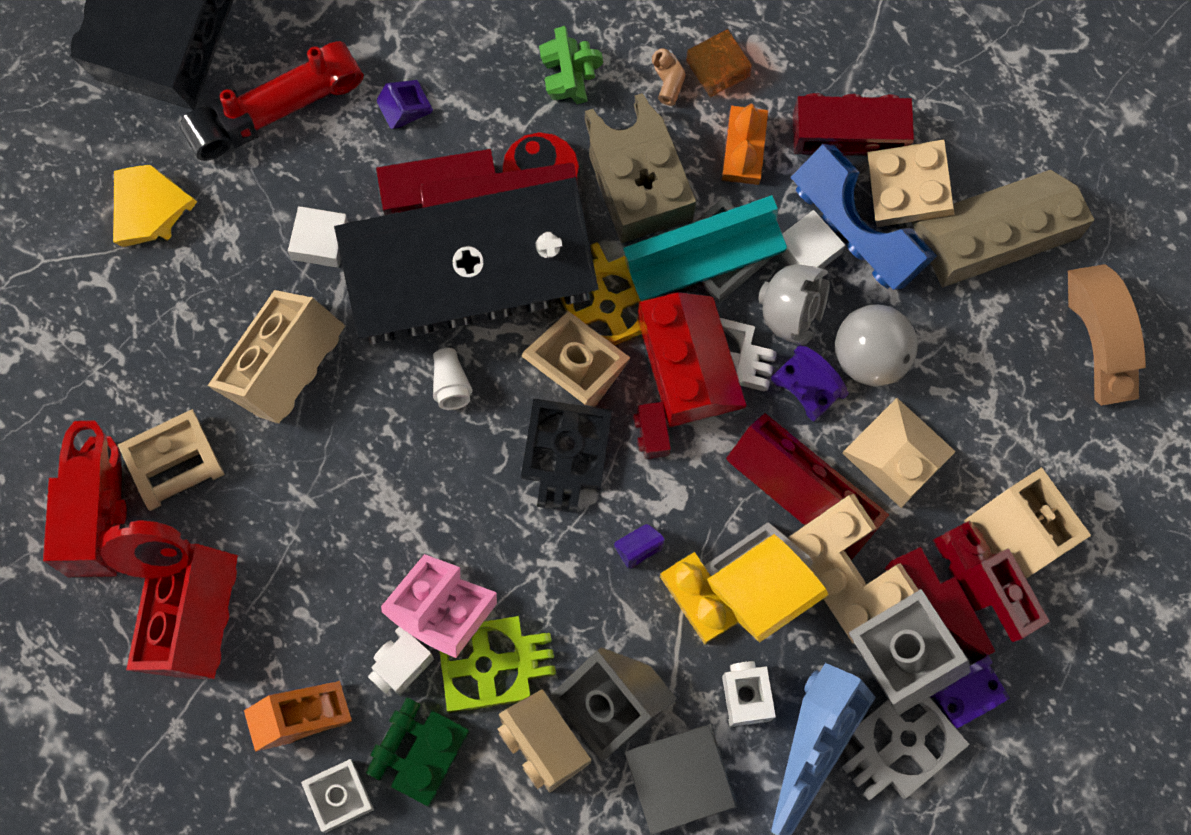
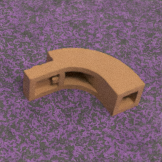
M1106 264L1068 270V307L1082 318L1092 343L1095 401L1102 406L1139 399V369L1146 368L1145 348L1139 317L1125 283Z

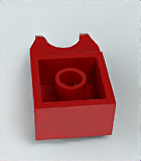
M95 420L74 421L63 438L59 456L58 478H49L43 562L66 577L117 576V571L109 567L102 559L101 551L104 534L111 527L124 524L126 521V502L124 499H121V452L111 436L106 437ZM82 430L94 431L96 437L90 436L80 451H78L74 446L75 436ZM107 446L111 449L110 459L108 458Z

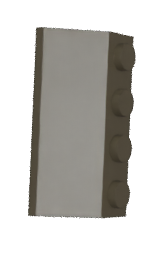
M1048 170L954 203L955 215L914 221L912 224L918 236L937 255L931 262V265L943 288L1080 239L1094 222V218L1078 186L1054 171Z

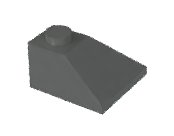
M602 647L590 656L550 695L602 762L651 723L677 699L650 665Z

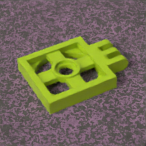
M519 616L484 621L472 636L473 653L468 659L450 661L448 654L439 651L447 712L453 713L518 703L529 697L528 680L557 675L555 666H538V661L554 658L553 649L536 651V645L552 642L551 634L541 633L522 636ZM499 631L506 635L515 645V651L496 654L490 650L488 632ZM481 657H487L492 662L491 669L486 673H481L476 669V661ZM518 669V676L510 689L504 694L496 696L494 678L498 675L499 671ZM471 676L478 681L480 699H472L460 693L454 687L452 679Z

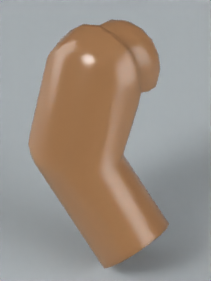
M662 48L654 52L652 56V64L663 81L658 100L665 105L673 106L677 101L686 74L676 56L670 53L669 50Z

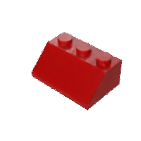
M677 292L639 302L637 319L660 398L663 402L669 428L746 408L747 405L713 297Z
M190 544L187 566L179 573L168 577L145 578L126 670L187 679H215L216 670L221 662L220 648L223 632L229 620L228 606L231 590L237 578L236 564L238 555L200 544Z

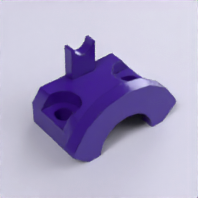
M799 345L794 350L795 355L772 375L771 381L777 387H784L794 394L803 405L806 416L814 422L839 398L844 399L847 397L849 392L839 374L824 358L810 348ZM786 369H791L793 374H788ZM819 400L824 401V402H825V405H824V406L820 405V404L818 403V401H819Z
M989 656L971 665V673L930 696V698L933 697L939 709L956 729L1010 699L990 666L993 662ZM988 682L994 684V690L989 689ZM948 704L954 707V713L948 711Z

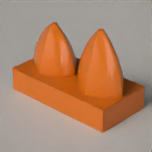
M753 103L746 107L731 106L722 172L723 181L760 184L769 110L757 109Z

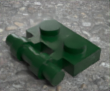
M406 697L400 710H394L389 719V722L392 724L381 745L376 744L370 756L373 759L365 773L380 781L388 766L399 771L391 787L430 807L470 731L433 710L424 725L418 723L413 719L421 704ZM406 732L416 736L417 739L406 759L397 756L395 752Z

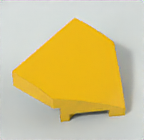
M151 165L114 171L113 242L121 247L156 240L158 236L169 240L172 236L171 227L184 210L191 211L197 201L172 182L169 177Z

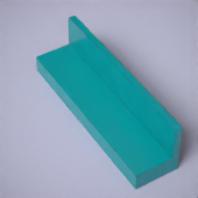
M773 196L762 198L624 247L625 262L639 300L645 301L657 298L786 252L787 245L777 222L778 208Z

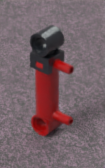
M336 41L322 48L311 47L307 51L308 62L239 96L235 90H223L219 98L210 101L213 109L211 107H200L187 113L180 121V129L197 159L209 161L218 158L230 148L231 143L236 149L258 138L257 130L331 93L333 95H343L354 90L361 84L364 74L344 42Z

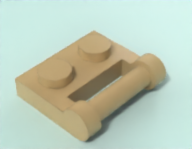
M193 409L118 444L138 491L149 511L162 506L161 501L210 477L215 480L225 475ZM198 454L201 455L204 463L157 486H152L149 480L150 477Z

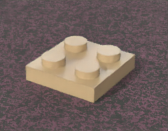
M944 140L867 152L877 227L955 215Z

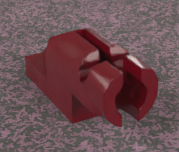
M971 520L933 539L942 559L945 558L951 561L948 570L953 577H956L974 612L992 605L1012 642L1023 639L1050 622L1010 549L1007 548L993 555L982 533L972 524Z

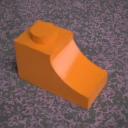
M340 681L268 695L244 710L255 752L290 744L304 737L344 726L352 721Z

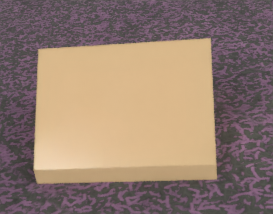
M569 311L522 354V357L582 403L591 407H596L630 360L628 355Z

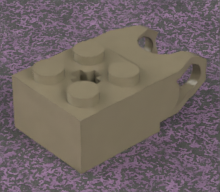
M643 93L634 96L637 121L632 127L625 130H616L607 126L594 109L585 111V123L590 137L589 158L621 243L693 221L696 207L695 197L664 120L648 103Z

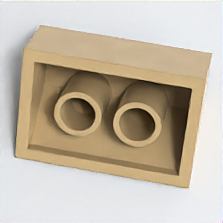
M274 290L208 386L256 416L279 424L282 418L286 417L293 410L295 399L304 386L314 379L317 367L325 355L335 348L339 341V335L345 325L313 297Z

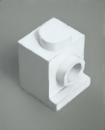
M398 627L395 632L399 639L395 643L391 640L378 650L373 658L376 663L371 667L373 671L368 678L385 694L392 688L400 696L434 658L417 639L401 627Z
M754 661L730 665L731 672H725L722 676L729 715V727L771 722L776 716L767 666L756 668ZM743 687L751 689L753 700L750 702L742 701L739 697V689Z

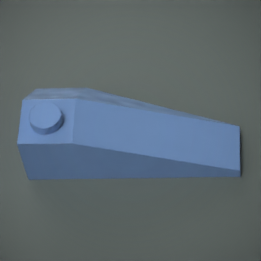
M827 663L824 664L821 671L816 670L812 673L804 688L806 695L802 701L771 832L775 835L793 834L876 698L860 678Z

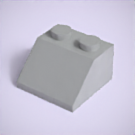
M922 589L849 632L854 644L898 715L971 673L968 659Z

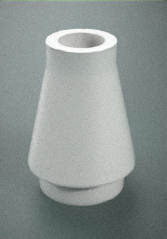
M452 348L440 349L433 354V399L444 410L462 408L470 402L471 385L458 360L456 350Z

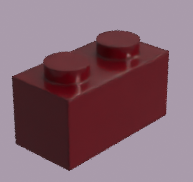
M663 402L638 405L637 413L633 414L635 429L640 428L641 437L637 438L639 452L644 453V459L669 456L671 448Z

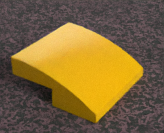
M775 534L707 579L712 591L733 610L738 622L759 643L829 595L826 588L808 566Z

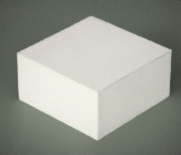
M298 206L288 248L291 260L339 268L341 257L334 226L349 223L346 214Z
M813 210L782 234L787 245V251L781 253V255L790 265L800 264L823 269L842 254L845 244Z
M351 759L301 782L323 833H327L374 810L356 765Z

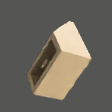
M1042 467L1004 491L964 520V522L971 520L972 524L980 530L993 555L1009 548L1025 578L1030 577L1091 536Z
M543 689L499 714L502 726L497 728L499 734L513 754L518 750L522 752L527 762L522 764L523 770L537 790L544 785L550 793L591 764V758Z

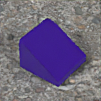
M418 80L386 83L377 97V104L391 129L402 127L431 114L433 111Z
M645 524L614 543V547L626 567L631 569L662 551L665 539L653 527Z

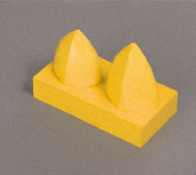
M693 552L660 573V578L705 645L739 622L733 610L712 591L707 581L711 575L696 553Z

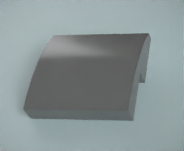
M711 724L625 752L651 835L738 807Z

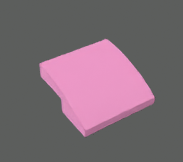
M424 554L383 603L381 608L383 614L415 638L445 654L457 658L496 606L497 592L461 580L460 567Z

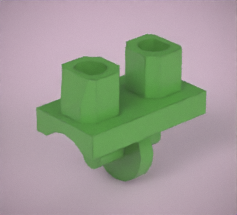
M565 26L554 29L556 39L539 46L541 59L547 69L561 66L560 73L545 77L546 91L553 101L571 97L577 105L587 102L584 79L591 80L595 78L594 70L602 66L604 62L602 52L590 49L588 41H582L577 44L575 39L568 37V31Z

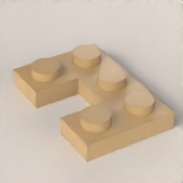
M851 494L789 536L788 539L811 557L813 564L809 569L819 579L829 594L823 599L854 644L849 635L850 631L919 590L901 563L866 584L844 550L875 530L876 526L855 495Z

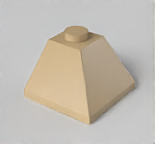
M896 398L843 451V454L902 508L956 451Z

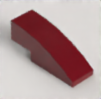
M921 547L892 560L884 568L887 572L901 563L918 590L922 589L962 652L978 661L996 652L956 577L940 583Z

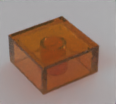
M728 29L687 51L686 62L710 97L750 77L752 64Z

